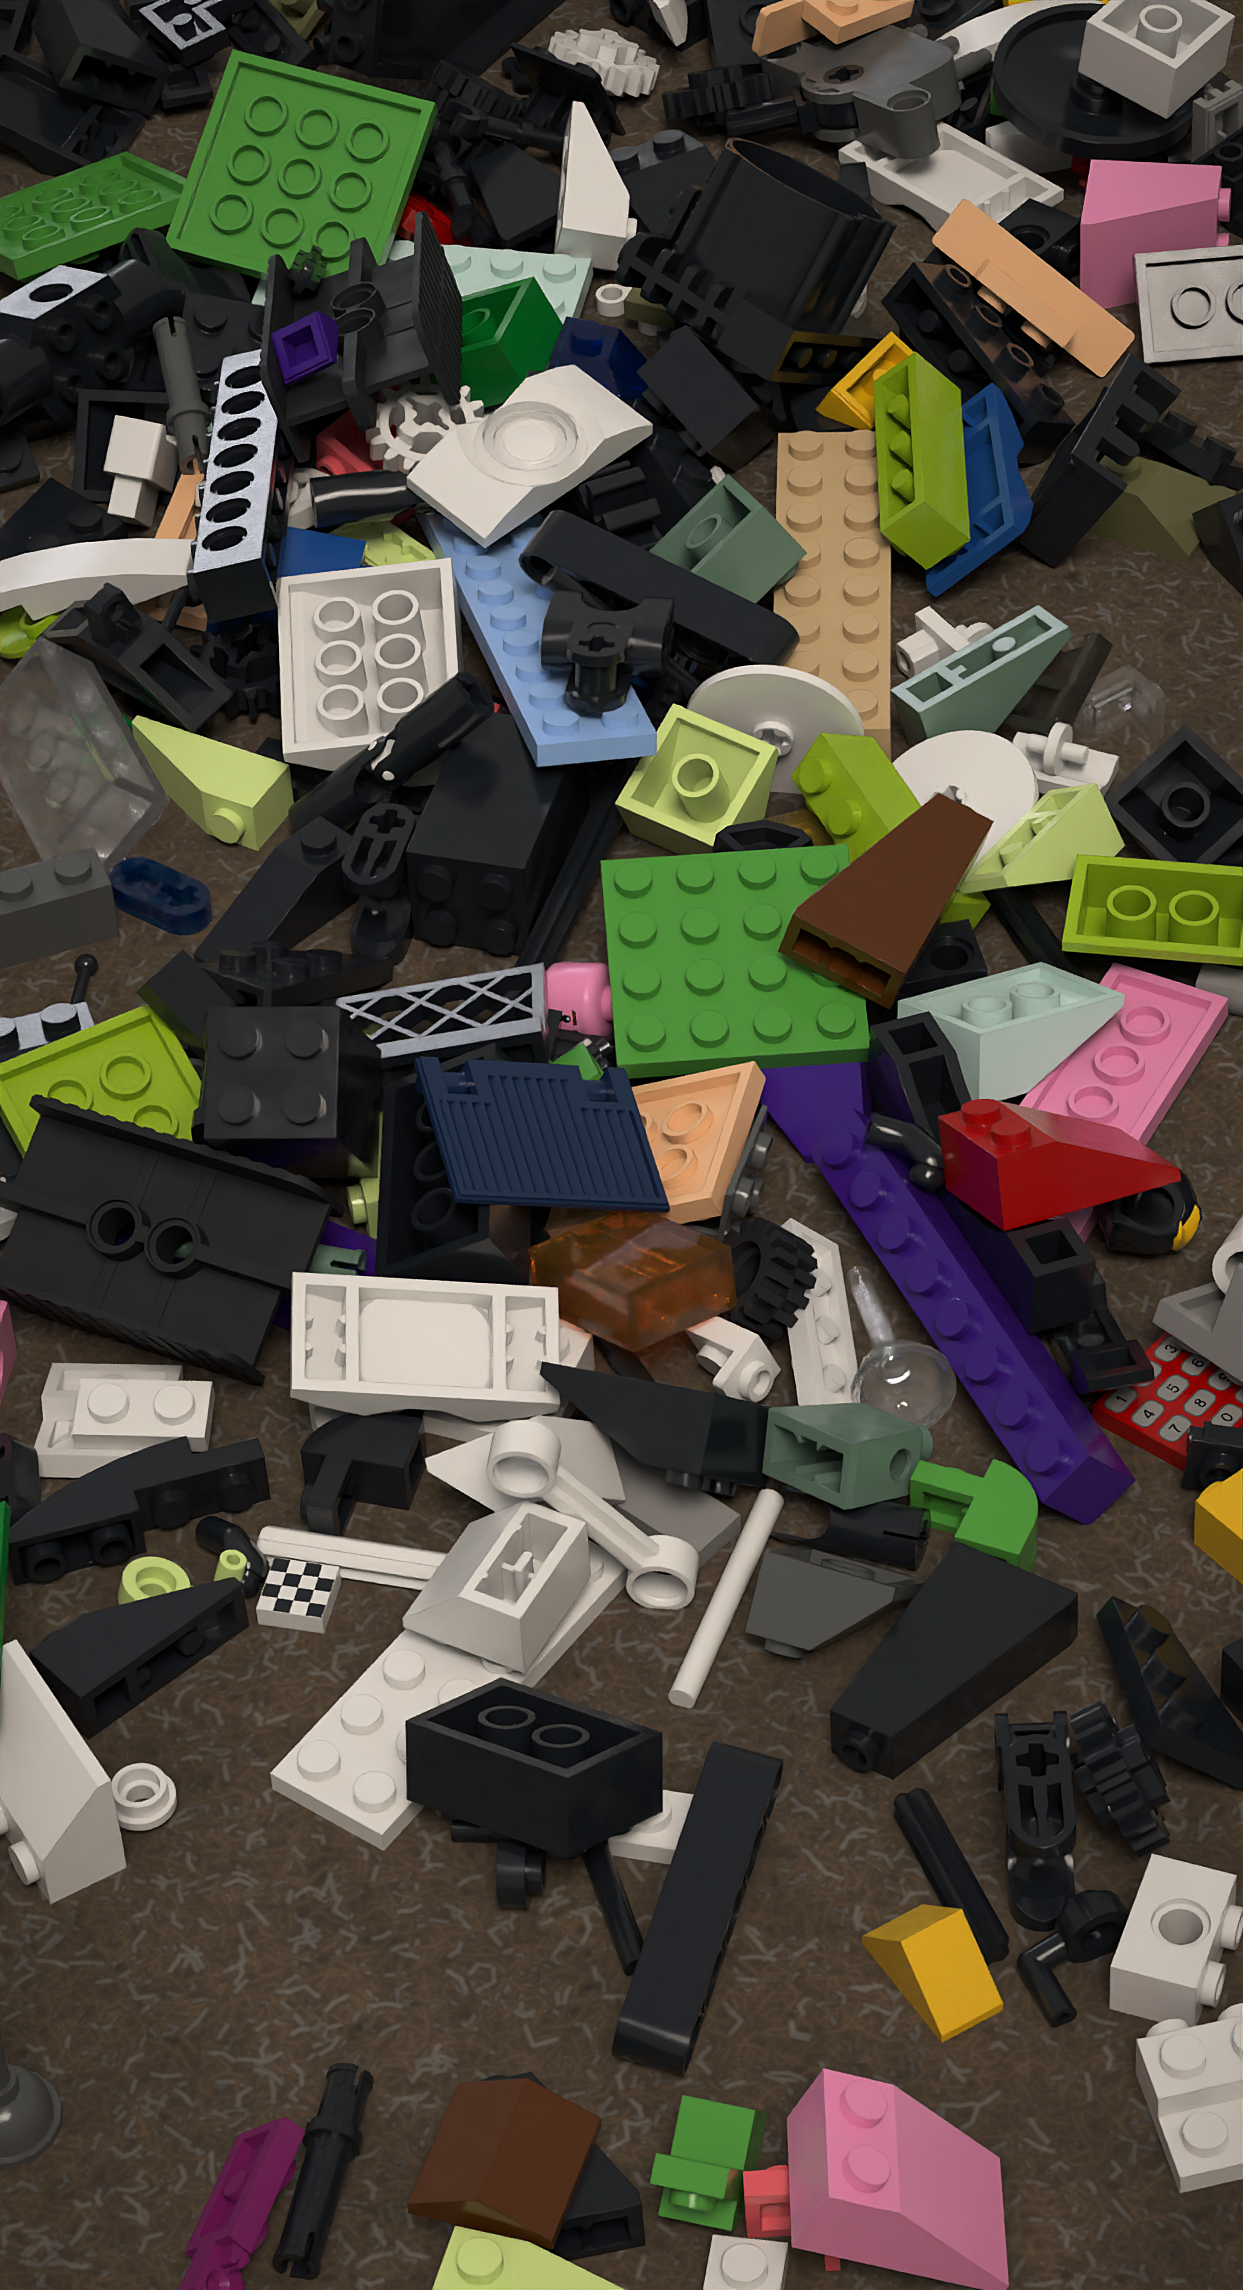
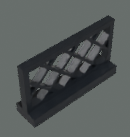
M544 963L323 1000L306 1005L340 1006L363 1031L372 1034L369 1038L381 1050L380 1112L383 1111L384 1085L416 1073L414 1061L420 1056L438 1057L439 1063L496 1042L512 1062L552 1064L549 1052L548 989ZM528 989L514 1001L503 997L511 991ZM465 1000V1002L452 1011L441 1008L447 1002ZM485 1009L497 1013L483 1024L472 1020ZM403 1011L390 1022L379 1018L387 1012ZM423 1020L434 1023V1025L420 1035L410 1031Z

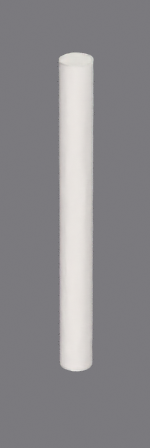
M772 1489L761 1490L752 1507L668 1694L670 1702L674 1705L692 1708L698 1698L784 1505L782 1495Z

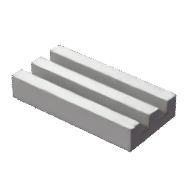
M1230 80L1224 84V93L1218 89L1210 91L1208 93V101L1201 97L1193 101L1191 164L1243 126V86L1235 81Z

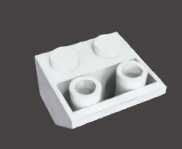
M524 1500L469 1523L402 1618L403 1627L526 1673L591 1578L587 1522Z

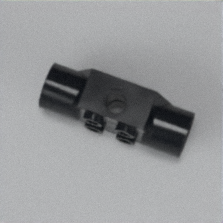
M133 259L124 260L104 273L59 265L0 300V427L21 414L56 421L78 407L79 389L107 390L129 376L133 346L153 334L152 328L157 321L168 317L169 321L171 315V303L167 289L154 270L143 262Z

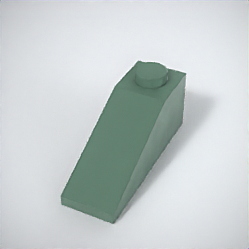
M1037 605L891 689L890 691L909 747L912 748L932 737L955 731L975 730L994 734L1072 637L1069 627Z

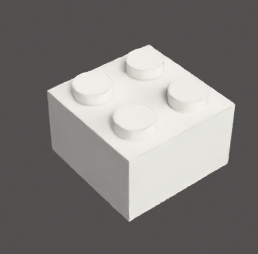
M1110 0L1086 22L1078 72L1167 119L1225 67L1235 16L1206 0Z

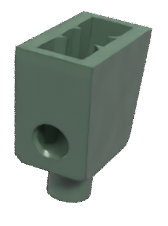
M864 1403L773 1407L768 1410L762 1473L844 1510L910 1495V1478L919 1460L927 1462L931 1457L933 1439L930 1431L923 1424H913ZM827 1449H833V1450H835V1451H833V1452H828V1451H825V1450H827Z

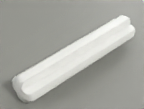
M270 1525L262 1528L256 1545L269 1561V1567H271L274 1557L339 1566L341 1578L420 1591L423 1590L448 1554Z

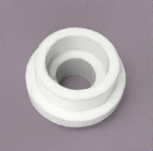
M148 1763L131 1764L122 1768L113 1777L111 1784L120 1827L132 1831L150 1830L165 1823L174 1813L177 1805L175 1786L172 1780L158 1767ZM143 1798L148 1799V1800L142 1801V1802H135V1801L138 1800V1799H143Z

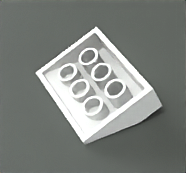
M451 558L281 577L278 603L282 746L285 762L335 771L380 736H387L394 730L401 717L456 673L464 671L460 604ZM450 749L420 771L414 772L412 777L403 786L435 785ZM367 764L364 769L374 774L371 764Z

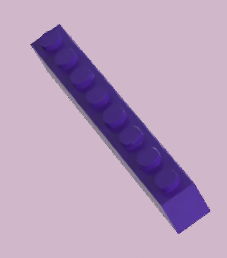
M852 1108L809 1154L1025 1478L1030 1482L1041 1502L1085 1525L1092 1524L1136 1479L1035 1333L1030 1335L1027 1333L936 1190L914 1184L910 1180L909 1173L914 1166L915 1160L902 1154L864 1144V1134L870 1117Z

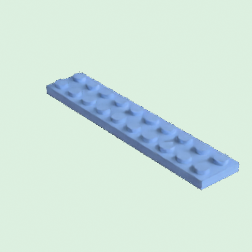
M540 511L487 548L482 547L442 514L424 515L415 512L436 558H451L460 608L536 766L542 767L657 755V733L632 685H630L626 702L622 707L608 712L580 711L571 707L566 702V686L571 671L542 669V630L553 592L529 578L520 567L518 561L520 554L544 521Z

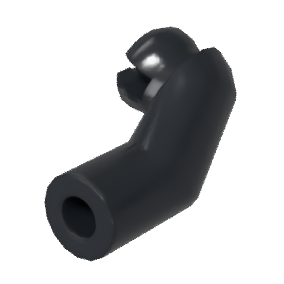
M216 1516L203 1518L195 1530L198 1544L220 1555L226 1550H237L243 1553L247 1559L241 1582L243 1584L244 1596L248 1598L255 1596L259 1591L262 1580H266L270 1570L269 1561L241 1526Z

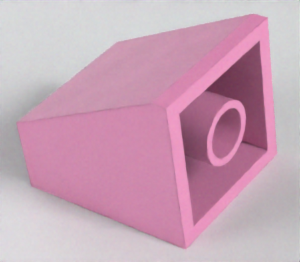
M1091 159L1080 223V290L1103 309L1135 303L1132 264L1134 254L1230 246V233H1220V221L1229 222L1231 209V188H1221L1222 166Z

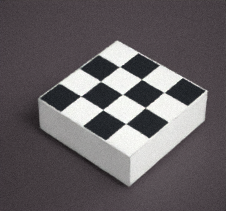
M274 1557L256 1607L258 1624L324 1634L342 1583L340 1567Z

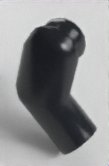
M872 1113L866 1126L864 1144L908 1156L915 1160L914 1166L909 1173L910 1180L914 1184L934 1190L941 1188L944 1183V1169H946L941 1145L919 1125Z

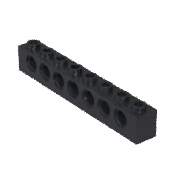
M261 349L223 358L220 380L214 381V393L217 404L210 407L213 431L206 434L209 458L203 459L202 462L205 485L199 486V499L202 509L200 513L195 514V527L198 537L196 541L191 542V555L194 566L193 569L187 570L186 573L191 598L194 604L203 603L210 624L277 609L279 603L295 456L283 430L278 425V419L261 382L259 373L261 372L259 367Z

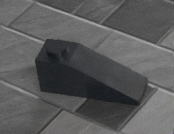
M319 816L277 845L193 954L194 961L200 964L219 959V951L226 949L251 950L252 942L256 941L287 943L289 950H291L358 902L359 894L345 891L341 864L353 836Z
M230 1577L84 1613L62 1629L48 1634L39 1645L29 1651L30 1660L75 1728L90 1740L249 1627L243 1584L235 1577Z

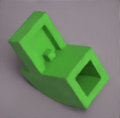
M996 1459L992 1460L984 1478L968 1474L957 1468L944 1467L919 1460L910 1478V1505L930 1510L931 1528L955 1534L954 1543L958 1541L1032 1573L1038 1556V1501L1032 1485L1025 1476L1012 1466Z
M682 2095L671 2154H655L650 2184L664 2186L658 2216L728 2231L735 2230L745 2208L743 2171L757 2170L768 2113Z

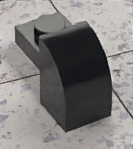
M350 1413L334 1418L316 1429L308 1437L300 1450L305 1481L300 1502V1517L302 1520L308 1521L309 1531L344 1537L357 1502L409 1511L426 1468L425 1458H427L423 1419L392 1413H380L369 1416Z

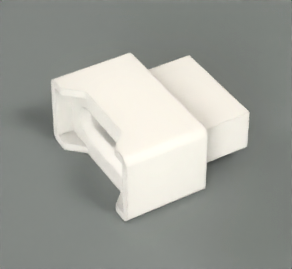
M115 415L103 469L104 472L115 478L108 514L115 515L129 524L151 527L159 491L172 493L179 463L175 436L166 435V426Z

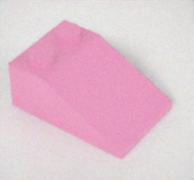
M823 2068L787 2117L792 2247L976 2289L1006 2290L1009 2287L1000 2158L895 2085Z

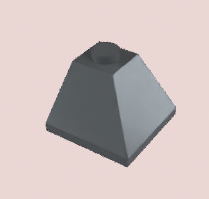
M803 1545L768 1550L764 1552L745 1632L766 1638L763 1648L770 1652L793 1658H804L806 1650L810 1651L828 1647L908 1605L927 1580Z

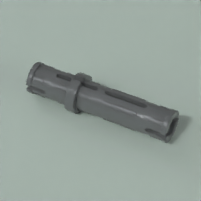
M168 317L157 321L152 328L170 408L166 413L168 430L175 434L181 471L189 475L195 474L193 459H195L196 455L199 472L204 474L202 462L203 459L209 458L206 434L208 433L207 428L211 423L209 407L201 399L187 321L180 317H173L175 333L171 336Z

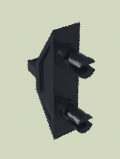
M108 582L90 600H80L72 603L36 638L38 641L87 669L92 679L93 687L96 688L100 685L105 695L114 694L122 690L167 717L170 726L203 736L208 728L207 720L234 695L157 620L134 608L124 592Z

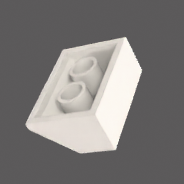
M13 1640L3 1645L0 1685V1835L5 1834L12 1844L8 1847V1851L21 1881L26 1886L36 1882L49 1903L52 1904L127 1868L110 1778L17 1640Z

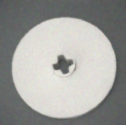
M747 665L722 671L704 681L694 691L687 705V709L777 747L779 754L770 792L802 794L791 779V775L821 732L864 736V726L857 709L841 691L819 677L784 666Z
M964 730L941 734L915 745L892 763L921 806L937 793H940L994 821L974 865L1039 801L1036 775L1023 752L1009 740L993 733Z

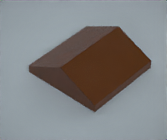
M528 2078L459 2082L407 2203L408 2213L473 2230L528 2241L537 2246L553 2250L601 2130V2118Z

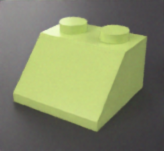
M673 703L656 732L657 755L641 757L615 802L631 834L679 855L712 853L716 834L725 827L764 820L779 751L776 746Z

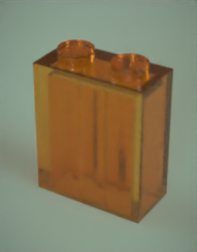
M615 1210L529 1248L533 1286L558 1287L559 1318L633 1353L737 1306L731 1246L653 1212Z

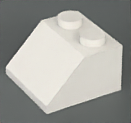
M541 1415L527 1419L550 1428L558 1436L561 1442L559 1463L609 1505L613 1506L626 1501L610 1437L596 1423ZM494 1432L425 1458L429 1473L495 1512L524 1500L556 1511L539 1496L533 1498L511 1496L501 1492L490 1483L486 1474V1467ZM512 1456L521 1461L536 1462L530 1458Z

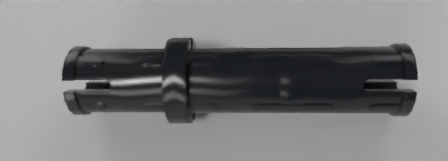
M336 2063L329 2067L317 2115L311 2119V2122H307L305 2126V2135L302 2140L307 2150L278 2249L272 2259L273 2267L280 2274L286 2271L289 2259H294L289 2275L292 2278L313 2280L319 2276L321 2260L349 2163L355 2159V2155L358 2156L362 2148L364 2139L359 2128L369 2093L373 2089L374 2078L369 2071L364 2069L360 2073L358 2084L353 2085L355 2074L358 2070V2066L355 2064Z

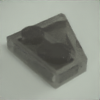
M1092 632L1084 635L1083 646L1066 652L1060 650L998 727L997 731L1015 735L1017 732L1033 733L1048 737L1052 727L1057 722L1070 724L1072 727L1113 644L1100 633Z

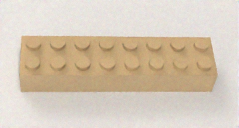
M856 430L853 432L799 431L796 433H778L776 520L807 552L798 562L795 573L783 584L774 586L773 612L791 623L800 638L797 647L784 667L812 674L841 691L857 709L864 726V736L874 737L891 761L892 545L889 539L880 532L876 432Z

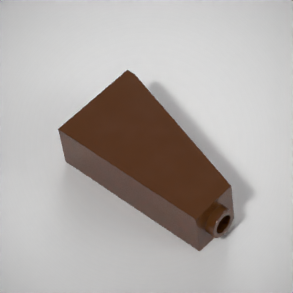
M937 793L798 905L789 922L778 952L890 1010L977 860L994 821L975 812L964 804H960Z

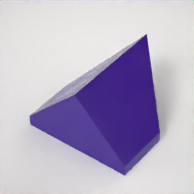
M868 1062L760 1069L766 1081L759 1101L761 1104L769 1106L768 1113L803 1155L805 1163L816 1164L809 1153L852 1108L868 1117L874 1113L876 1097L866 1084Z

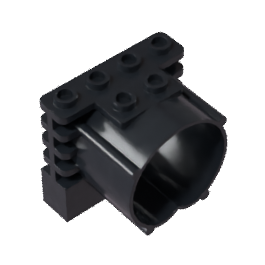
M729 138L705 185H688L674 199L668 213L670 220L663 234L638 232L624 244L618 255L617 263L619 266L615 272V281L625 287L642 288L640 297L649 303L662 304L666 308L668 315L676 320L684 321L702 337H710L718 343L715 348L763 379L772 382L835 386L885 338L884 335L850 314L897 225L886 219L877 208L864 198L829 176L808 166L806 162L749 140Z

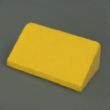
M891 331L829 391L815 410L827 418L856 429L871 431L875 427L873 382L914 352Z

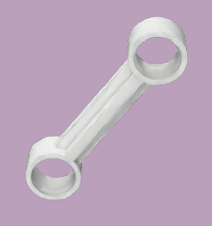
M515 1420L504 1423L495 1430L486 1467L488 1480L495 1488L505 1494L520 1498L539 1496L556 1511L587 1522L588 1537L629 1569L626 1589L630 1597L638 1604L646 1608L678 1610L687 1606L692 1601L699 1568V1555L689 1543L668 1535L648 1537L559 1463L561 1442L550 1428L533 1421ZM512 1456L526 1457L536 1462L521 1461ZM653 1571H662L673 1575H663Z

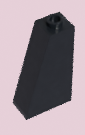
M956 1541L830 1709L832 1753L838 1755L847 1765L856 1770H871L894 1780L1072 1645L1078 1636V1593Z

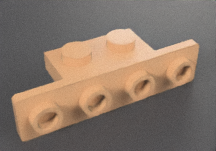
M782 0L760 10L751 50L758 56H763L819 34H823L837 45L911 17L915 0Z
M961 200L932 237V243L983 284L977 292L979 296L1002 314L1010 305L1026 318L1020 327L1025 333L1045 349L1052 340L1055 341L1097 376L1104 377L1134 340L1135 335L1131 330L969 200Z

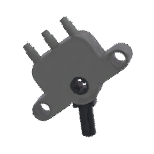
M917 24L905 29L887 25L837 45L831 40L817 47L800 41L769 54L759 56L762 73L773 72L777 97L725 112L728 136L730 138L746 139L800 126L803 134L811 132L819 140L827 142H850L857 140L901 159L923 158L934 153L940 147L936 121L957 110L962 103L958 82L981 71L984 66L990 64L992 54L988 49L982 48L954 60L953 53L959 50V40L954 36L937 41L927 39L928 30L923 24Z

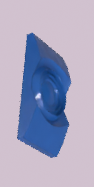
M990 383L962 405L970 541L965 543L961 550L953 556L945 557L928 570L924 568L927 591L936 598L1021 535L1030 523L1034 503L1019 474L1017 456L1024 447V443L1001 389L994 383Z

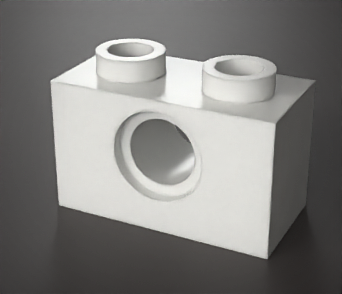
M1155 1854L1151 1855L1110 1966L1109 2009L1158 2022L1168 2019H1181L1186 2021L1189 2027L1197 2026L1204 2005L1214 2008L1217 2006L1226 1974V1964L1219 1963L1224 1948L1234 1951L1237 1949L1243 1932V1907L1235 1905L1237 1875Z

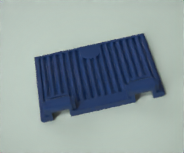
M420 1056L415 1059L414 1066L417 1072L415 1081L416 1091L424 1096L455 1203L669 1212L670 1205L627 1072L624 1068L607 1067L599 1080L582 1079L578 1065L467 1059L460 1072H444L441 1070L438 1057Z

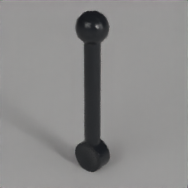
M81 954L75 960L74 969L78 975L70 1001L72 1005L83 1002L89 977L93 976L98 970V961L93 955Z

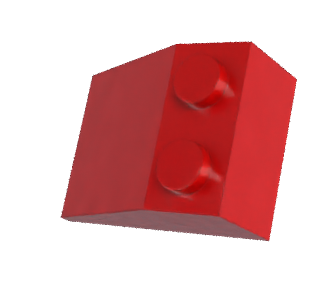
M994 1099L972 1100L963 1104L960 1111L938 1116L942 1156L946 1168L944 1169L946 1189L1003 1231L1181 1181L1180 1168L1117 1127Z

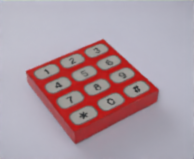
M1165 1331L1145 1351L1154 1367L1155 1380L1150 1383L1107 1390L1092 1406V1417L1099 1426L1184 1471L1188 1455L1186 1453V1442L1189 1426L1202 1427L1204 1421H1210L1211 1424L1243 1428V1387L1230 1381L1225 1376L1222 1368L1201 1354L1189 1352L1178 1346L1174 1341V1336Z

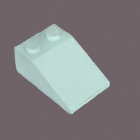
M1038 962L899 1000L897 1019L929 1011L956 1051L971 1099L1002 1101L1028 1093L1124 1007L1125 994L1049 964Z

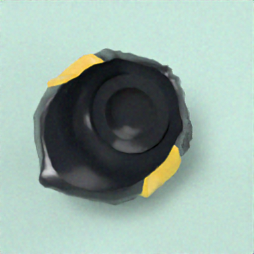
M1180 1169L1181 1181L1095 1205V1213L1108 1249L1129 1251L1140 1255H1158L1170 1250L1179 1251L1192 1239L1203 1218L1201 1207L1198 1205L1196 1194L1191 1181L1188 1179V1175Z

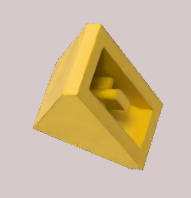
M922 1904L862 1936V1944L941 2043L1003 2010L1002 1999L962 1909Z

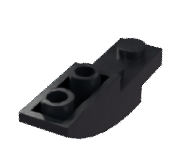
M183 1436L118 1458L81 1476L46 1498L10 1528L8 1559L14 1585L18 1586L34 1581H51L62 1574L100 1564H117L128 1557L147 1552L143 1532L158 1528H175L189 1520L224 1511H241L252 1504L270 1500L265 1456L259 1439L255 1438L192 1454L187 1436Z

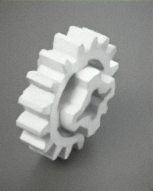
M603 28L600 31L580 29L579 33L566 30L565 34L557 31L551 37L548 51L559 60L573 65L577 62L584 63L597 71L602 78L601 83L607 96L615 95L624 98L626 93L634 97H639L640 93L649 95L650 91L654 88L660 67L656 64L655 58L645 56L646 51L639 49L638 44L625 40L618 36L617 32Z
M428 374L420 377V384L412 385L410 381L400 383L399 391L397 392L389 388L380 390V403H377L376 427L366 430L365 435L366 442L370 443V458L372 461L383 459V469L394 472L399 470L409 475L410 470L414 469L422 458L458 423L465 424L484 419V404L482 400L470 402L471 388L466 385L461 387L460 404L449 406L439 385L431 384ZM392 424L397 426V437L395 439L390 432Z

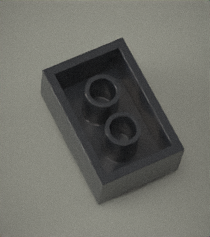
M502 1677L405 1721L407 1800L436 1810L437 1815L442 1818L464 1820L489 1829L490 1834L494 1837L516 1839L541 1848L549 1857L556 1859L580 1857L586 1853L588 1848L612 1836L626 1834L635 1825L663 1812L662 1732Z

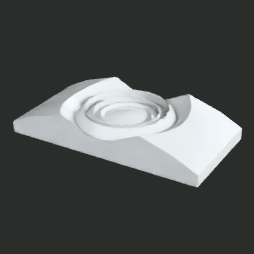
M941 120L936 121L940 147L934 153L923 158L901 159L857 140L838 150L840 163L865 161L871 195L884 205H905L919 216L923 217L936 232L963 199L969 200L996 223L1001 222L1029 198L1050 207L1064 200V189Z
M576 365L556 367L526 378L499 409L484 419L454 426L406 477L407 487L482 547L487 548L653 433V424Z
M303 1272L292 1273L290 1397L317 1406L362 1416L404 1409L438 1410L474 1422L525 1418L558 1412L560 1392L539 1375L542 1361L560 1365L558 1287Z

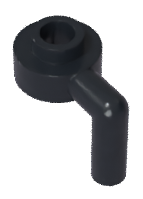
M451 1820L452 1842L498 1843L496 1894L499 1908L529 1909L532 1894H544L546 1886V1854L543 1851L534 1850L535 1846L516 1839L494 1837L490 1834L489 1829L467 1821Z
M1085 1890L1072 1896L1064 1904L1061 1914L1056 1920L1055 1933L1026 1949L1017 1958L1019 1973L1053 2028L1072 2022L1077 2015V2011L1053 1973L1052 1968L1069 1958L1077 1962H1089L1117 1950L1130 1914L1118 1895L1112 1891Z

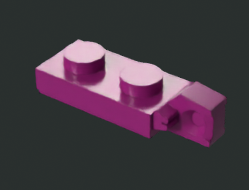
M282 2117L238 2134L184 2253L192 2261L178 2290L244 2289L240 2269L246 2266L250 2261L249 2256L264 2241L269 2230V2223L266 2219L275 2199L290 2182L296 2170V2162L293 2159L305 2135V2131L290 2118Z

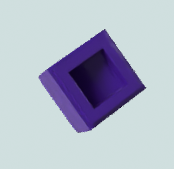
M316 311L271 334L283 380L287 386H291L337 363L338 327L334 319L320 311Z

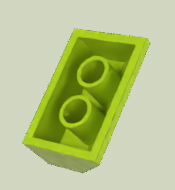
M1077 854L1062 938V951L1243 966V867Z

